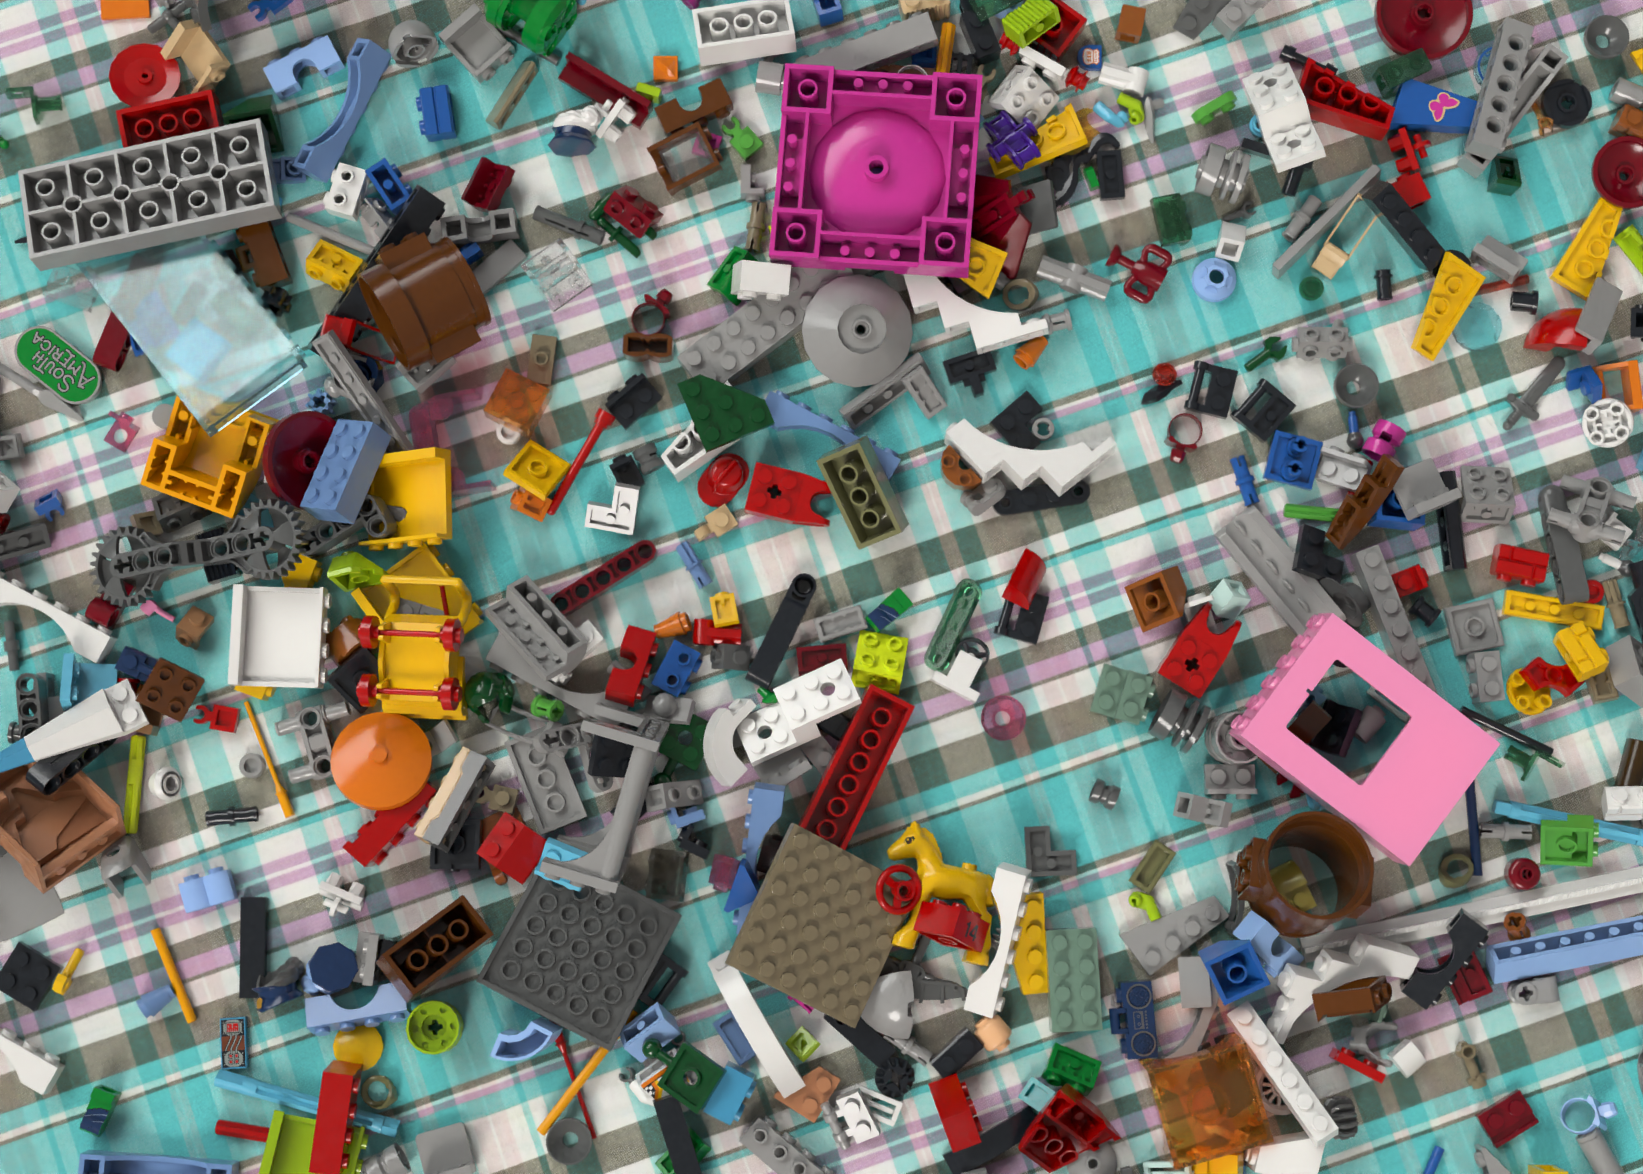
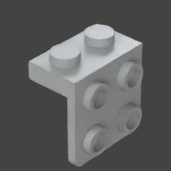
M458 1122L423 1132L416 1136L415 1140L424 1174H473L476 1171L464 1123Z

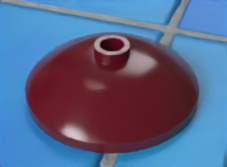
M1634 136L1615 138L1601 147L1594 157L1591 168L1594 187L1605 201L1616 207L1634 209L1643 206L1642 138ZM1620 174H1624L1626 180H1622Z

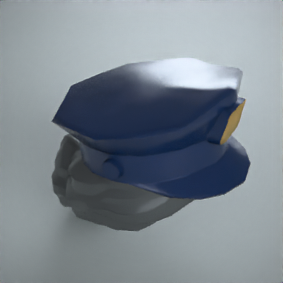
M298 957L288 958L278 969L273 972H267L265 977L259 975L256 988L251 989L258 993L259 999H257L256 1009L259 1012H266L282 1003L292 1001L304 995L296 985V980L302 977L304 969L302 961Z

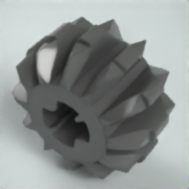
M1340 1095L1326 1099L1323 1107L1339 1128L1338 1135L1333 1138L1335 1140L1349 1139V1137H1355L1358 1131V1121L1352 1100L1347 1096Z

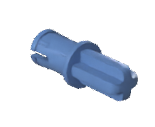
M685 541L679 544L676 550L687 567L685 570L690 572L698 588L702 589L712 583L713 580L702 565L703 560H699L690 543Z

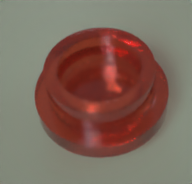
M1160 363L1154 368L1152 378L1155 383L1168 386L1176 381L1177 372L1173 365Z

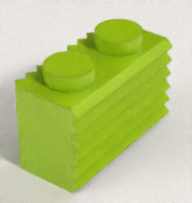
M1026 0L1021 7L1018 6L1017 9H1014L1013 12L1008 13L1005 18H1002L1005 35L1022 49L1061 21L1058 7L1050 0Z

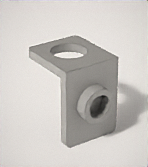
M447 719L441 721L425 733L431 745L432 757L444 752L458 741Z

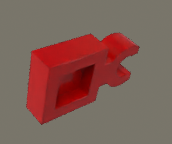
M214 704L213 711H211L207 706H196V709L204 711V717L202 719L194 718L193 722L206 724L210 721L209 729L236 733L241 709Z

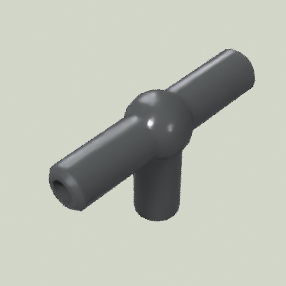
M181 0L171 9L163 11L159 18L149 24L147 29L150 33H156L166 24H169L175 30L179 23L176 17L188 9L184 0Z

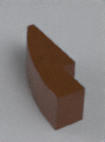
M1313 700L1286 727L1300 740L1308 744L1332 717ZM1258 757L1275 774L1278 773V771Z

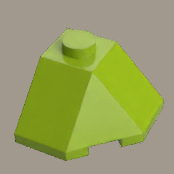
M354 551L343 552L341 556L333 557L327 571V577L344 592L353 591L358 587L362 589L382 584L380 582L381 576L389 575L383 568Z

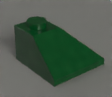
M273 95L249 98L223 114L225 125L260 118L268 132L271 153L284 151L280 119Z

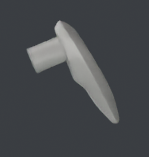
M1147 96L1143 107L1145 112L1144 125L1150 142L1154 143V110L1163 108L1164 101L1162 98L1151 100Z

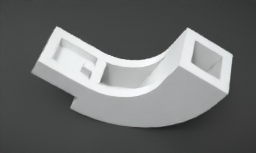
M738 698L729 705V710L718 708L706 726L703 739L704 757L710 772L721 786L731 787L748 770L734 752L733 735L737 726L756 707V704L751 699Z

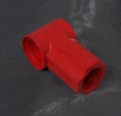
M694 619L693 644L714 646L715 644L741 645L742 624L715 628L713 620Z

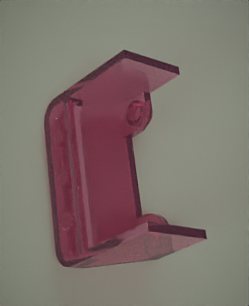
M472 388L439 394L413 406L409 412V423L414 449L440 448L435 421L448 418L452 414L453 405L481 400L479 392ZM451 467L452 498L496 490V485L491 480L466 484L464 473L457 467Z

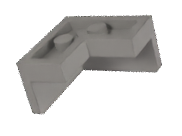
M1628 635L1605 647L1609 656L1608 665L1614 688L1640 707H1643V644L1631 635Z

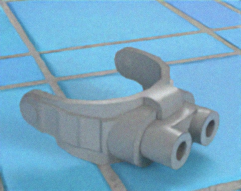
M1381 1021V1023L1373 1022L1370 1025H1362L1361 1028L1352 1027L1351 1036L1354 1040H1350L1349 1048L1352 1051H1359V1054L1367 1055L1370 1060L1378 1065L1391 1067L1393 1062L1388 1059H1381L1369 1049L1368 1044L1375 1033L1382 1030H1397L1398 1025L1394 1022Z

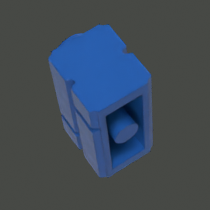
M439 85L420 88V97H416L418 112L422 111L423 120L419 121L421 135H425L428 142L457 138L449 86Z

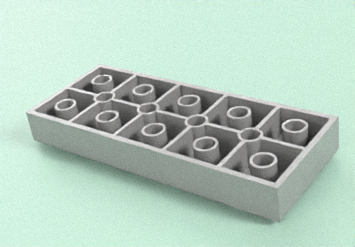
M260 118L18 171L29 258L40 271L282 218L268 132Z

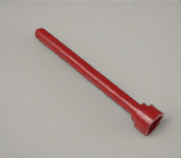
M600 408L597 410L594 416L596 418L594 423L596 424L552 498L551 505L547 511L548 515L556 513L602 431L607 429L608 426H612L616 417Z

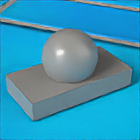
M660 693L657 696L648 695L643 714L672 724L690 725L696 702L690 698L673 697L668 693Z

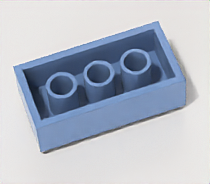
M338 419L300 507L318 520L354 524L392 436L374 422Z

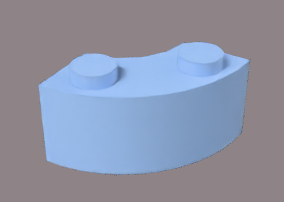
M543 1017L531 1021L523 1031L510 1028L499 1033L490 1056L503 1061H519L529 1058L552 1045L561 1034L563 1028Z

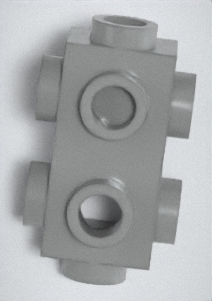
M1336 319L1332 327H1298L1296 337H1292L1291 348L1292 352H1296V358H1302L1304 361H1312L1314 358H1326L1329 361H1337L1339 358H1346L1347 352H1352L1353 338L1348 336V327H1343L1344 322L1341 319Z

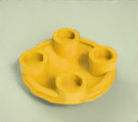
M1522 668L1516 669L1509 675L1506 683V693L1510 703L1516 710L1526 715L1542 713L1552 705L1550 688L1545 687L1534 692L1518 673Z
M362 1025L355 1027L353 1031L342 1032L339 1030L333 1043L334 1056L338 1061L363 1064L362 1071H366L373 1067L381 1058L384 1043L375 1027Z

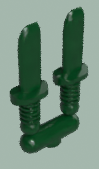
M608 192L602 199L597 201L589 213V218L592 221L597 220L598 226L611 235L608 238L609 241H617L635 258H638L641 251L630 239L621 233L623 228L619 226L616 229L605 218L600 217L605 212L603 208L612 195V192ZM649 227L645 235L654 240L657 237V233L652 227Z

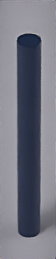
M1473 780L1465 791L1471 862L1474 865L1473 876H1483L1475 782Z

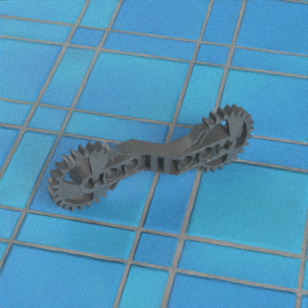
M270 498L268 500L259 499V503L252 502L251 509L244 508L245 516L237 515L233 525L226 533L207 539L163 543L151 532H144V529L131 526L117 527V530H109L110 536H102L104 544L96 543L99 552H92V555L96 557V561L90 562V565L95 566V570L90 575L97 577L92 584L100 585L97 593L104 594L103 599L110 600L112 605L136 607L138 603L145 604L146 598H153L152 591H159L164 580L173 571L191 567L233 563L245 574H251L254 578L279 580L280 576L287 577L288 571L296 570L294 563H302L298 556L299 554H306V551L301 547L308 544V541L302 539V536L306 535L308 531L301 530L305 521L297 520L301 513L293 512V505H286V501H277V499ZM269 510L274 527L261 526L262 511ZM127 537L132 551L119 554L120 539ZM278 552L277 568L271 570L266 555ZM123 579H136V593L134 595H127Z

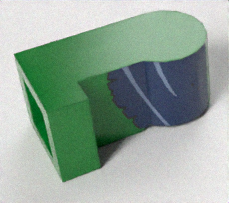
M898 587L865 619L879 633L910 609L913 603Z
M102 1084L94 1087L90 1095L91 1100L86 1109L87 1111L80 1124V1130L100 1137L105 1131L122 1093Z

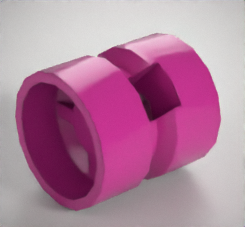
M1379 419L1371 431L1373 437L1367 438L1361 450L1366 456L1376 462H1379L1383 454H1390L1394 457L1396 454L1395 447L1401 446L1407 434L1394 423Z

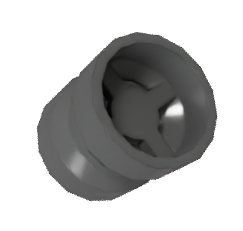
M654 442L646 444L632 453L635 460L639 461L641 465L640 470L643 475L651 474L665 465L662 458L657 456V448Z
M1097 778L1088 801L1095 804L1101 802L1104 808L1112 811L1121 788L1115 785L1106 786L1104 780Z

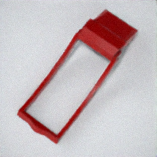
M325 315L320 336L333 329L346 349L395 365L397 359L395 355L392 362L351 347L357 324L381 333L379 329L355 319Z

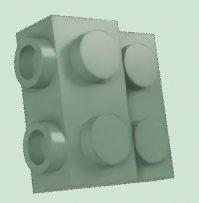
M1104 663L1089 711L1135 726L1139 725L1140 721L1145 722L1149 708L1145 707L1147 697L1152 698L1156 684L1152 683L1153 677Z

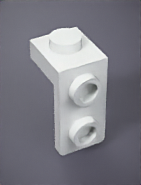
M1205 592L1187 597L1188 603L1184 605L1187 623L1207 601L1214 600L1213 595L1206 596ZM1211 609L1207 618V627L1216 625Z

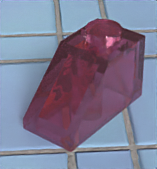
M715 853L708 883L714 884L712 889L727 893V890L732 888L741 860Z

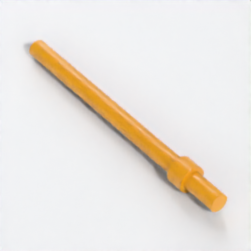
M634 1009L630 1017L628 1018L625 1026L628 1023H630L638 1014ZM602 1047L598 1048L537 1128L538 1132L545 1136L607 1055L608 1050Z

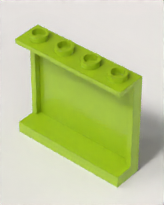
M274 1110L259 1174H317L309 1172L316 1119L289 1115L283 1111ZM352 1126L354 1135L347 1152L350 1154V1163L348 1169H344L342 1174L361 1173L363 1160L359 1159L361 1149L366 1150L369 1134H365L366 1129L363 1126L361 1128Z

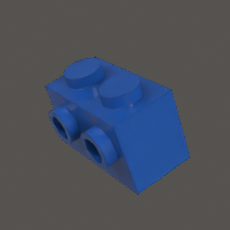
M383 158L365 170V173L396 216L413 190L408 183L402 184L399 178L403 175L395 163L390 166L386 158Z
M674 639L651 684L677 698L681 694L685 696L692 682L688 681L693 672L697 674L703 663V660L700 659L702 654Z

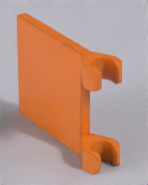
M100 0L102 20L151 18L150 0Z

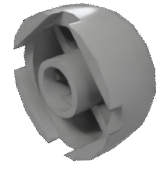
M407 20L398 24L391 31L388 41L393 60H395L398 66L404 68L421 66L418 61L427 58V62L430 61L437 54L439 48L432 29L424 22L418 20Z

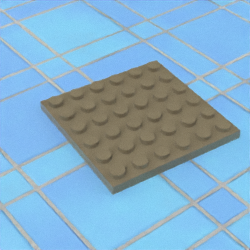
M791 823L725 964L855 1028L893 947V944H891L893 936L901 929L908 913L893 915L886 912L879 905L875 889L877 880L883 870L797 824ZM890 875V877H891L894 881H897V882L901 881L900 879H898V878H896V877ZM884 883V898L892 906L894 895L891 892V888ZM901 886L900 889H899V893H900V894L902 893V890H903L902 886ZM911 900L902 901L901 907L907 905Z

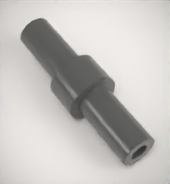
M14 621L4 622L6 641L3 642L4 651L8 655L9 671L20 670L18 651L20 650L19 640H16Z

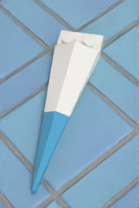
M125 679L105 690L101 689L0 752V773L71 750L122 737L150 724L141 704L135 701L136 693L130 681Z

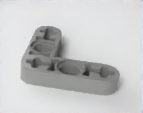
M582 722L548 729L536 734L533 744L535 749L541 754L579 747L587 782L592 791L601 793L612 787L613 777L591 776L587 773L592 746L588 747V744L593 743L594 734L586 735L585 731H581ZM564 731H568L572 736L570 744L566 743L563 739ZM555 738L554 743L548 745L543 743L544 739ZM603 778L604 783H598L597 779Z

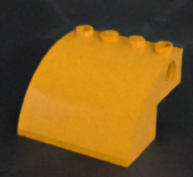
M192 387L178 390L166 433L153 439L140 484L233 519L247 502L263 471L262 456L264 444L269 432L279 420Z

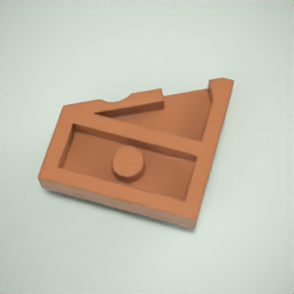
M820 1065L802 1077L806 1085L805 1087L786 1098L779 1091L773 1096L813 1123H815L822 1111L820 1105L829 1100L841 1081L839 1077Z

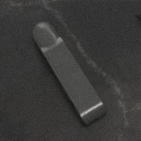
M1548 485L1540 491L1537 502L1558 598L1562 605L1586 602L1589 600V587L1579 543L1573 538L1568 529L1546 522L1551 507L1571 513V511L1568 509L1564 491L1557 485Z

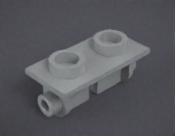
M365 198L366 203L359 207L361 210L360 214L370 227L379 223L374 232L381 238L394 217L389 214L386 204L381 199Z

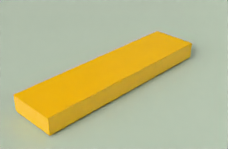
M1507 589L1504 593L1502 615L1567 626L1583 621L1586 628L1590 627L1592 630L1601 631L1605 606L1585 602L1562 605L1559 598Z

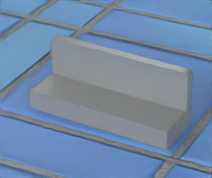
M1600 277L1595 279L1575 327L1576 332L1588 338L1587 347L1581 350L1588 355L1603 343L1623 293L1622 290Z

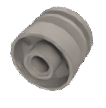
M1210 143L1206 154L1202 155L1196 171L1195 178H1197L1194 192L1210 197L1215 187L1220 188L1219 200L1223 201L1227 191H1230L1228 203L1235 204L1238 196L1243 192L1248 179L1251 155L1244 153L1240 163H1237L1239 151L1235 150L1231 158L1227 160L1225 159L1226 147Z
M1244 712L1224 713L1216 716L1208 724L1205 731V746L1208 753L1216 761L1223 764H1246L1258 758L1256 754L1238 740L1235 742L1234 737L1229 734L1232 729L1230 727L1232 721L1238 715L1242 716Z

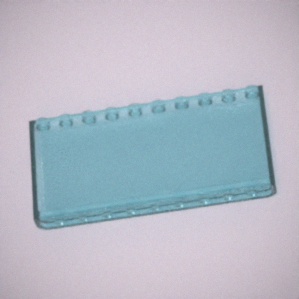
M207 235L75 263L210 438L308 367L303 360L306 354L298 344L293 346L289 342L292 337L284 326L280 329L275 323L278 319L270 309L265 311L261 305L264 302L256 291L252 294L247 289L250 286L248 281L242 274L237 276L234 273L235 265L228 256L223 259L220 255L223 250L214 239L209 241L206 237Z

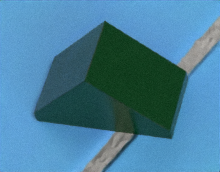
M1496 155L1491 163L1487 192L1511 196L1522 184L1518 159Z

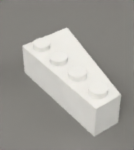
M727 380L725 384L731 386V384ZM691 421L687 429L681 432L664 451L661 458L679 483L740 439L706 453L695 425Z

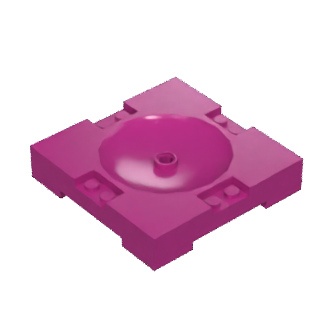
M785 63L775 200L769 247L771 263L800 268L831 270L856 268L894 271V274L968 278L983 75L933 72V75L851 71L835 70L834 66ZM874 167L883 169L879 174H873L870 170Z

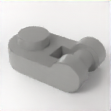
M992 478L984 484L982 483L972 492H964L960 497V502L974 516H979L1004 497L1006 489L1001 480Z

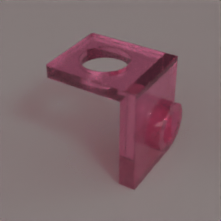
M110 410L108 415L116 420L104 441L125 453L140 427L133 424L134 418L121 411L120 415ZM119 429L127 432V439L123 443H117L114 440V434Z

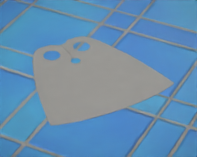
M7 852L3 857H0V942L21 935L64 914L61 901L54 887L43 894L24 876L21 864Z

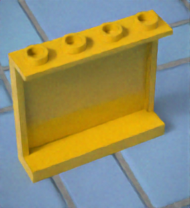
M430 447L384 454L368 494L381 497L386 505L404 508L407 514L402 521H396L397 532L393 537L388 539L377 538L368 533V541L358 542V546L369 547V551H384L385 546H388V549H403V544H407L408 547H421L423 542H427L428 545H440L442 540L452 539L451 450ZM383 521L380 523L379 526L380 532H382L385 527Z
M423 542V546L415 549L386 571L389 575L452 577L455 575L447 563L442 564L437 558L441 555L434 545H428L426 542ZM394 583L399 589L400 598L444 611L439 587L443 585ZM382 584L362 589L358 587L351 592V595L364 613L370 616H377L380 624H382L390 604V594ZM444 585L449 615L458 616L462 606V597L454 585ZM476 602L472 604L466 624L462 627L464 629V636L484 622L481 618V615L484 613Z

